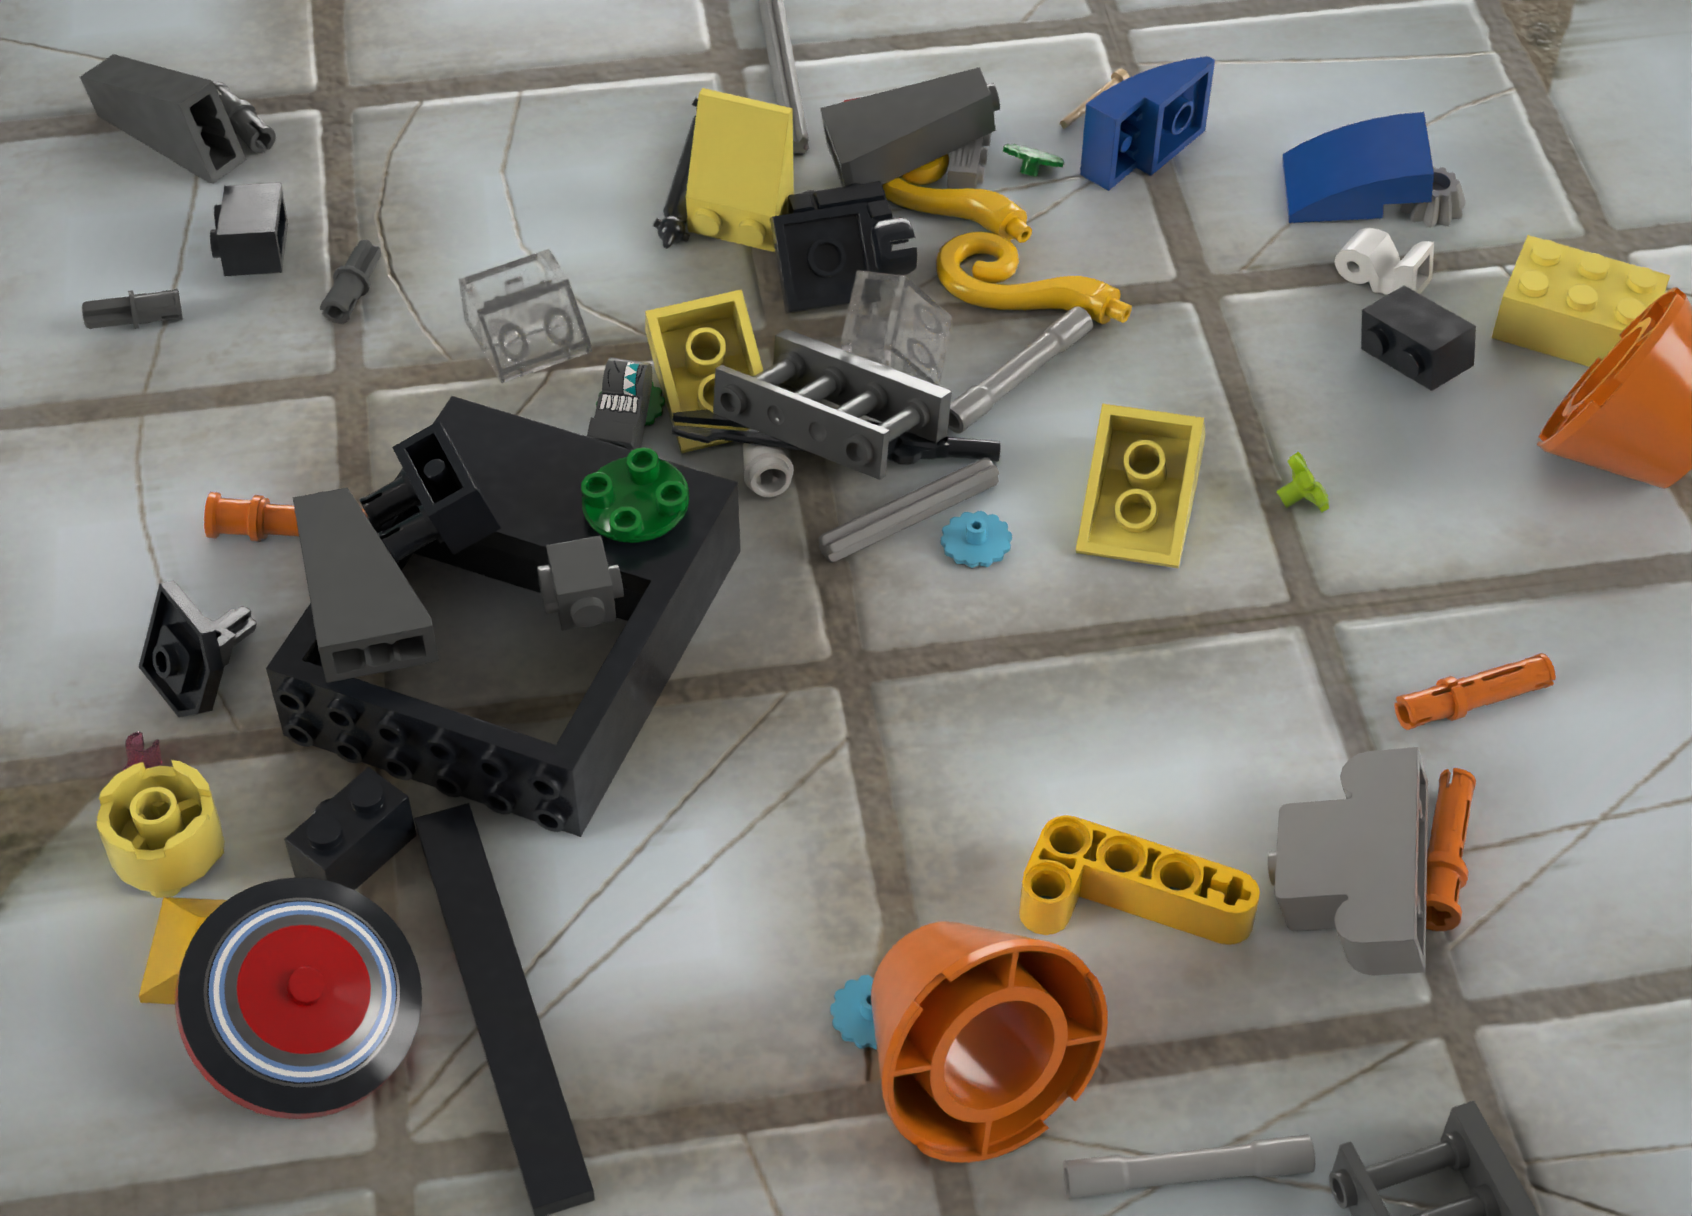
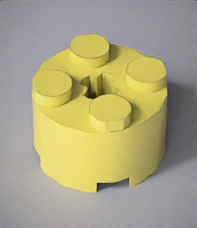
M171 760L173 767L156 766L146 769L144 762L134 764L116 774L99 795L101 806L96 824L112 868L123 882L139 890L149 891L156 898L173 897L178 894L181 888L203 877L224 854L225 841L221 822L209 784L197 769L175 760Z

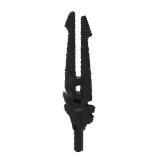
M711 410L673 413V421L679 423L749 428L716 415ZM867 420V422L875 425L882 423L881 421ZM679 425L672 427V434L708 444L715 440H727L806 451L761 432ZM906 431L889 442L887 462L894 461L897 464H914L920 459L947 457L978 460L989 458L991 461H999L1001 444L1000 441L948 436L935 443Z

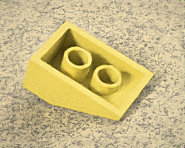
M702 88L698 96L686 191L688 232L775 252L770 218L788 214V196L794 195L793 108Z
M742 289L645 311V331L672 425L741 431L749 430L750 428L673 421V413L695 410H711L713 412L715 370L718 366L724 365L752 377L763 371ZM676 435L681 453L733 442L715 440L708 444Z
M1102 403L1076 553L1179 568L1205 442V422L1203 417Z

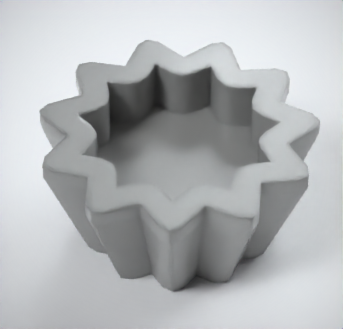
M1433 167L1432 201L1426 203H1405L1401 205L1400 211L1411 214V222L1423 221L1430 228L1437 223L1449 226L1451 219L1462 218V208H1464L1466 202L1461 183L1456 179L1455 173L1447 172L1444 167L1439 169Z

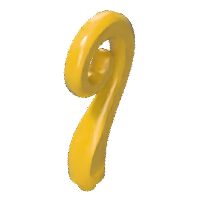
M948 154L902 175L903 179L898 177L882 185L886 199L905 208L925 213L969 219L980 224L991 233L1005 237L1009 241L1015 239L1019 243H1024L1032 234V228L1026 224V212L1004 195L985 189H937L917 186L936 182L944 176L950 161Z
M969 232L956 236L940 248L936 257V273L941 284L953 296L972 305L1000 310L1064 309L1067 311L1078 306L1085 309L1092 320L1100 324H1106L1111 318L1125 323L1132 311L1131 305L1120 301L1121 294L1119 289L1094 278L1084 276L1055 277L1021 284H994L1007 280L1015 274L1019 258L1017 248L1011 241L990 232ZM975 254H988L998 259L994 262L976 261L972 267L973 277L964 272L960 267L962 261Z

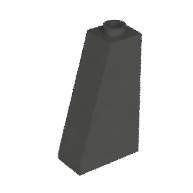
M115 54L80 76L97 116L203 180L213 184L246 160L212 80Z
M980 67L822 107L820 110L826 144L841 185L845 187L853 183L864 184L880 181L883 185L996 131L994 111L1000 110V101L995 84H987Z
M348 487L293 497L317 646L326 683L438 662L431 617Z

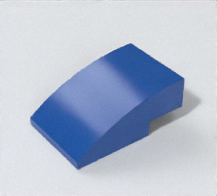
M1209 56L1197 57L1149 69L1119 82L1086 103L1080 175L1109 191L1136 168L1152 176L1205 132L1215 59Z
M1424 112L1396 114L1349 124L1316 136L1282 154L1289 223L1382 219L1385 204L1426 203L1432 201L1434 170Z

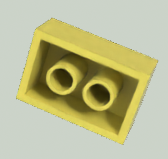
M1527 235L1503 294L1492 338L1590 367L1598 357L1603 359L1622 339L1619 334L1650 304L1665 293L1671 275L1604 257L1597 253H1590L1558 244L1551 240Z

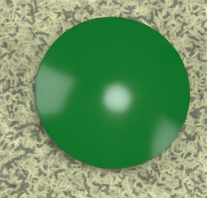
M646 447L636 448L627 457L606 464L595 473L587 475L581 483L582 510L587 522L599 534L615 541L633 543L660 537L673 529L681 521L689 505V488L682 473L672 464L659 459L653 449Z

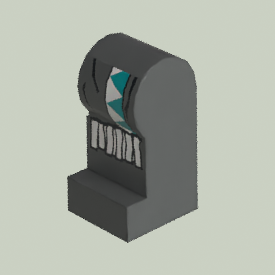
M612 357L608 359L603 375L602 392L599 393L595 416L590 419L587 437L630 450L641 448L652 388L653 375L650 363Z

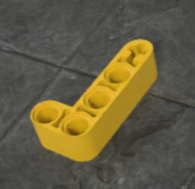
M1064 815L1048 821L1041 831L1023 873L1019 915L1021 922L1030 931L1042 935L1056 934L1066 927L1079 897L1217 943L1232 945L1244 941L1252 932L1260 890L1257 882L1249 874L1241 870L1078 817ZM1060 852H1070L1071 854H1064ZM1114 869L1124 870L1126 872H1118ZM1168 887L1179 888L1180 890H1172ZM1039 896H1050L1054 899H1044Z

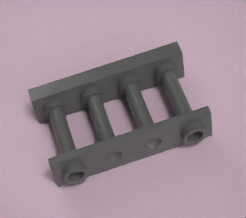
M785 329L775 335L773 366L752 377L724 365L716 368L713 413L880 480L886 476L888 444L907 431L937 443L947 436L952 391ZM783 383L799 390L793 393L778 387V385ZM824 399L840 406L834 409L819 403V401ZM865 415L882 423L875 425L860 419V417Z
M1475 1101L1451 1109L1440 1143L1366 1168L1352 1142L1340 1145L1332 1172L1329 1175L1330 1187L1336 1202L1341 1208H1348L1352 1216H1390L1378 1190L1449 1166L1454 1171H1460L1470 1189V1196L1412 1216H1539Z

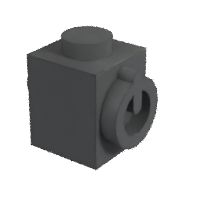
M601 536L546 545L548 565L537 566L545 613L558 612L562 631L580 627L588 628L616 621L614 598L624 597L623 584L618 564L608 566Z

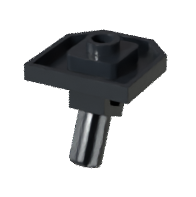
M174 580L159 583L138 667L178 717L213 711L224 667L229 664L232 649L255 631L257 622L251 617V610L244 606L237 610L231 609L216 621H212L202 615Z

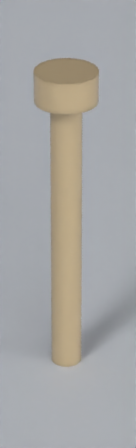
M1119 68L1112 73L1111 81L1062 119L1060 125L1063 128H1067L1086 112V103L1110 87L1130 78L1127 71Z

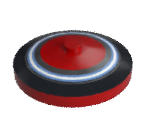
M294 877L263 882L241 891L222 903L208 916L192 938L181 963L175 990V1010L180 1036L188 1055L203 1077L216 1090L240 1106L260 1114L285 1119H309L338 1113L356 1105L378 1090L394 1073L410 1049L417 1032L422 1007V986L416 958L409 942L393 919L381 907L357 891L341 884L314 878Z

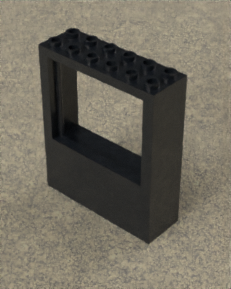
M451 396L433 424L439 420L464 459L501 529L455 555L452 554L445 542L439 543L437 539L413 553L541 593L537 566L548 565L546 545L601 536L608 566L618 564L623 584L624 597L614 598L616 618L625 620L627 623L555 745L360 679L350 678L326 683L317 646L311 604H309L266 667L283 735L300 746H315L336 753L347 762L355 764L362 762L383 769L397 779H412L435 787L447 796H462L485 804L488 808L499 814H514L535 821L549 831H564L581 837L741 551L738 482L666 461L676 467L687 481L690 496L685 515L673 529L652 540L633 543L615 541L599 534L587 522L582 510L581 483L587 475L595 473L612 461L627 457L632 450ZM400 472L395 480L402 476ZM416 505L384 523L378 529L375 528L369 518L368 520L376 533L383 532L417 513L420 509ZM413 553L399 560L400 562L397 565L401 571Z

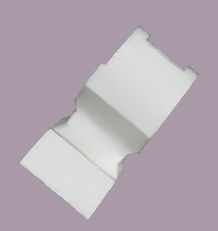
M1363 228L1358 230L1336 255L1335 266L1339 274L1351 283L1364 284L1369 282L1374 293L1388 295L1405 285L1421 294L1432 280L1434 242L1422 241L1415 244L1405 257L1400 260L1398 251L1387 232L1375 228Z

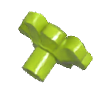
M1296 452L1287 460L1292 469L1293 481L1276 492L1287 508L1305 498L1313 502L1322 513L1329 509V496L1320 482H1314L1315 478L1308 469L1303 455Z

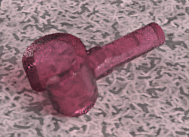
M135 732L128 736L125 742L128 763L123 770L141 762H144L146 769L161 766L162 757L158 739L153 742L150 748L143 750L144 739L142 732Z

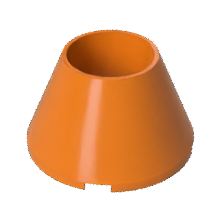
M1677 287L1668 290L1650 304L1619 334L1622 339L1603 359L1598 357L1550 416L1538 436L1542 441H1539L1537 446L1547 453L1663 489L1676 483L1692 469V306L1686 294Z
M952 921L930 923L910 932L888 951L878 966L871 987V1005L882 1093L888 1115L901 1135L916 1145L923 1154L942 1161L955 1163L984 1161L1012 1152L1039 1137L1049 1129L1043 1121L1055 1112L1068 1096L1076 1102L1083 1093L1098 1066L1104 1049L1108 1026V1010L1102 986L1097 977L1078 956L1063 946L1052 942Z

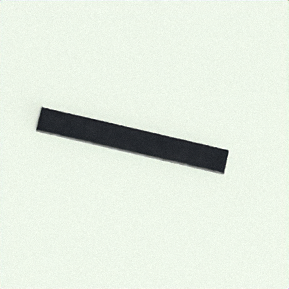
M466 803L414 818L416 830L534 1216H546L594 1201V1189L470 804Z

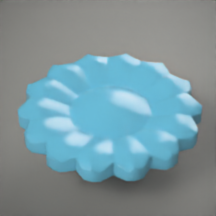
M977 511L974 514L964 512L960 517L951 518L950 524L942 529L941 545L944 547L945 555L953 558L956 564H966L970 568L977 566L989 567L993 562L1002 561L1003 555L1011 549L1012 533L1008 531V524L999 521V517L995 514L987 515L984 511Z
M862 975L858 981L850 979L845 982L844 989H839L835 992V1002L831 1004L830 1013L834 1017L832 1020L833 1027L841 1032V1037L844 1041L854 1042L859 1049L871 1047L877 1050L871 1005L873 978L869 975Z

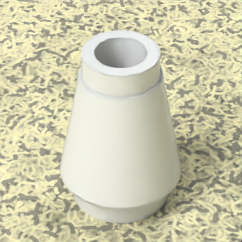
M750 428L749 430H747V431L759 432V431H756V430L751 429V428ZM743 443L744 481L748 488L762 497H774L786 491L791 483L794 468L784 451L778 447Z

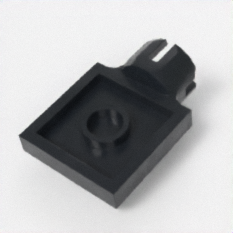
M866 202L770 218L786 314L882 298L880 287L883 279L907 275L917 268V247L894 251L891 249V245L909 242L908 239L916 238L909 220L905 218L880 221L871 219Z

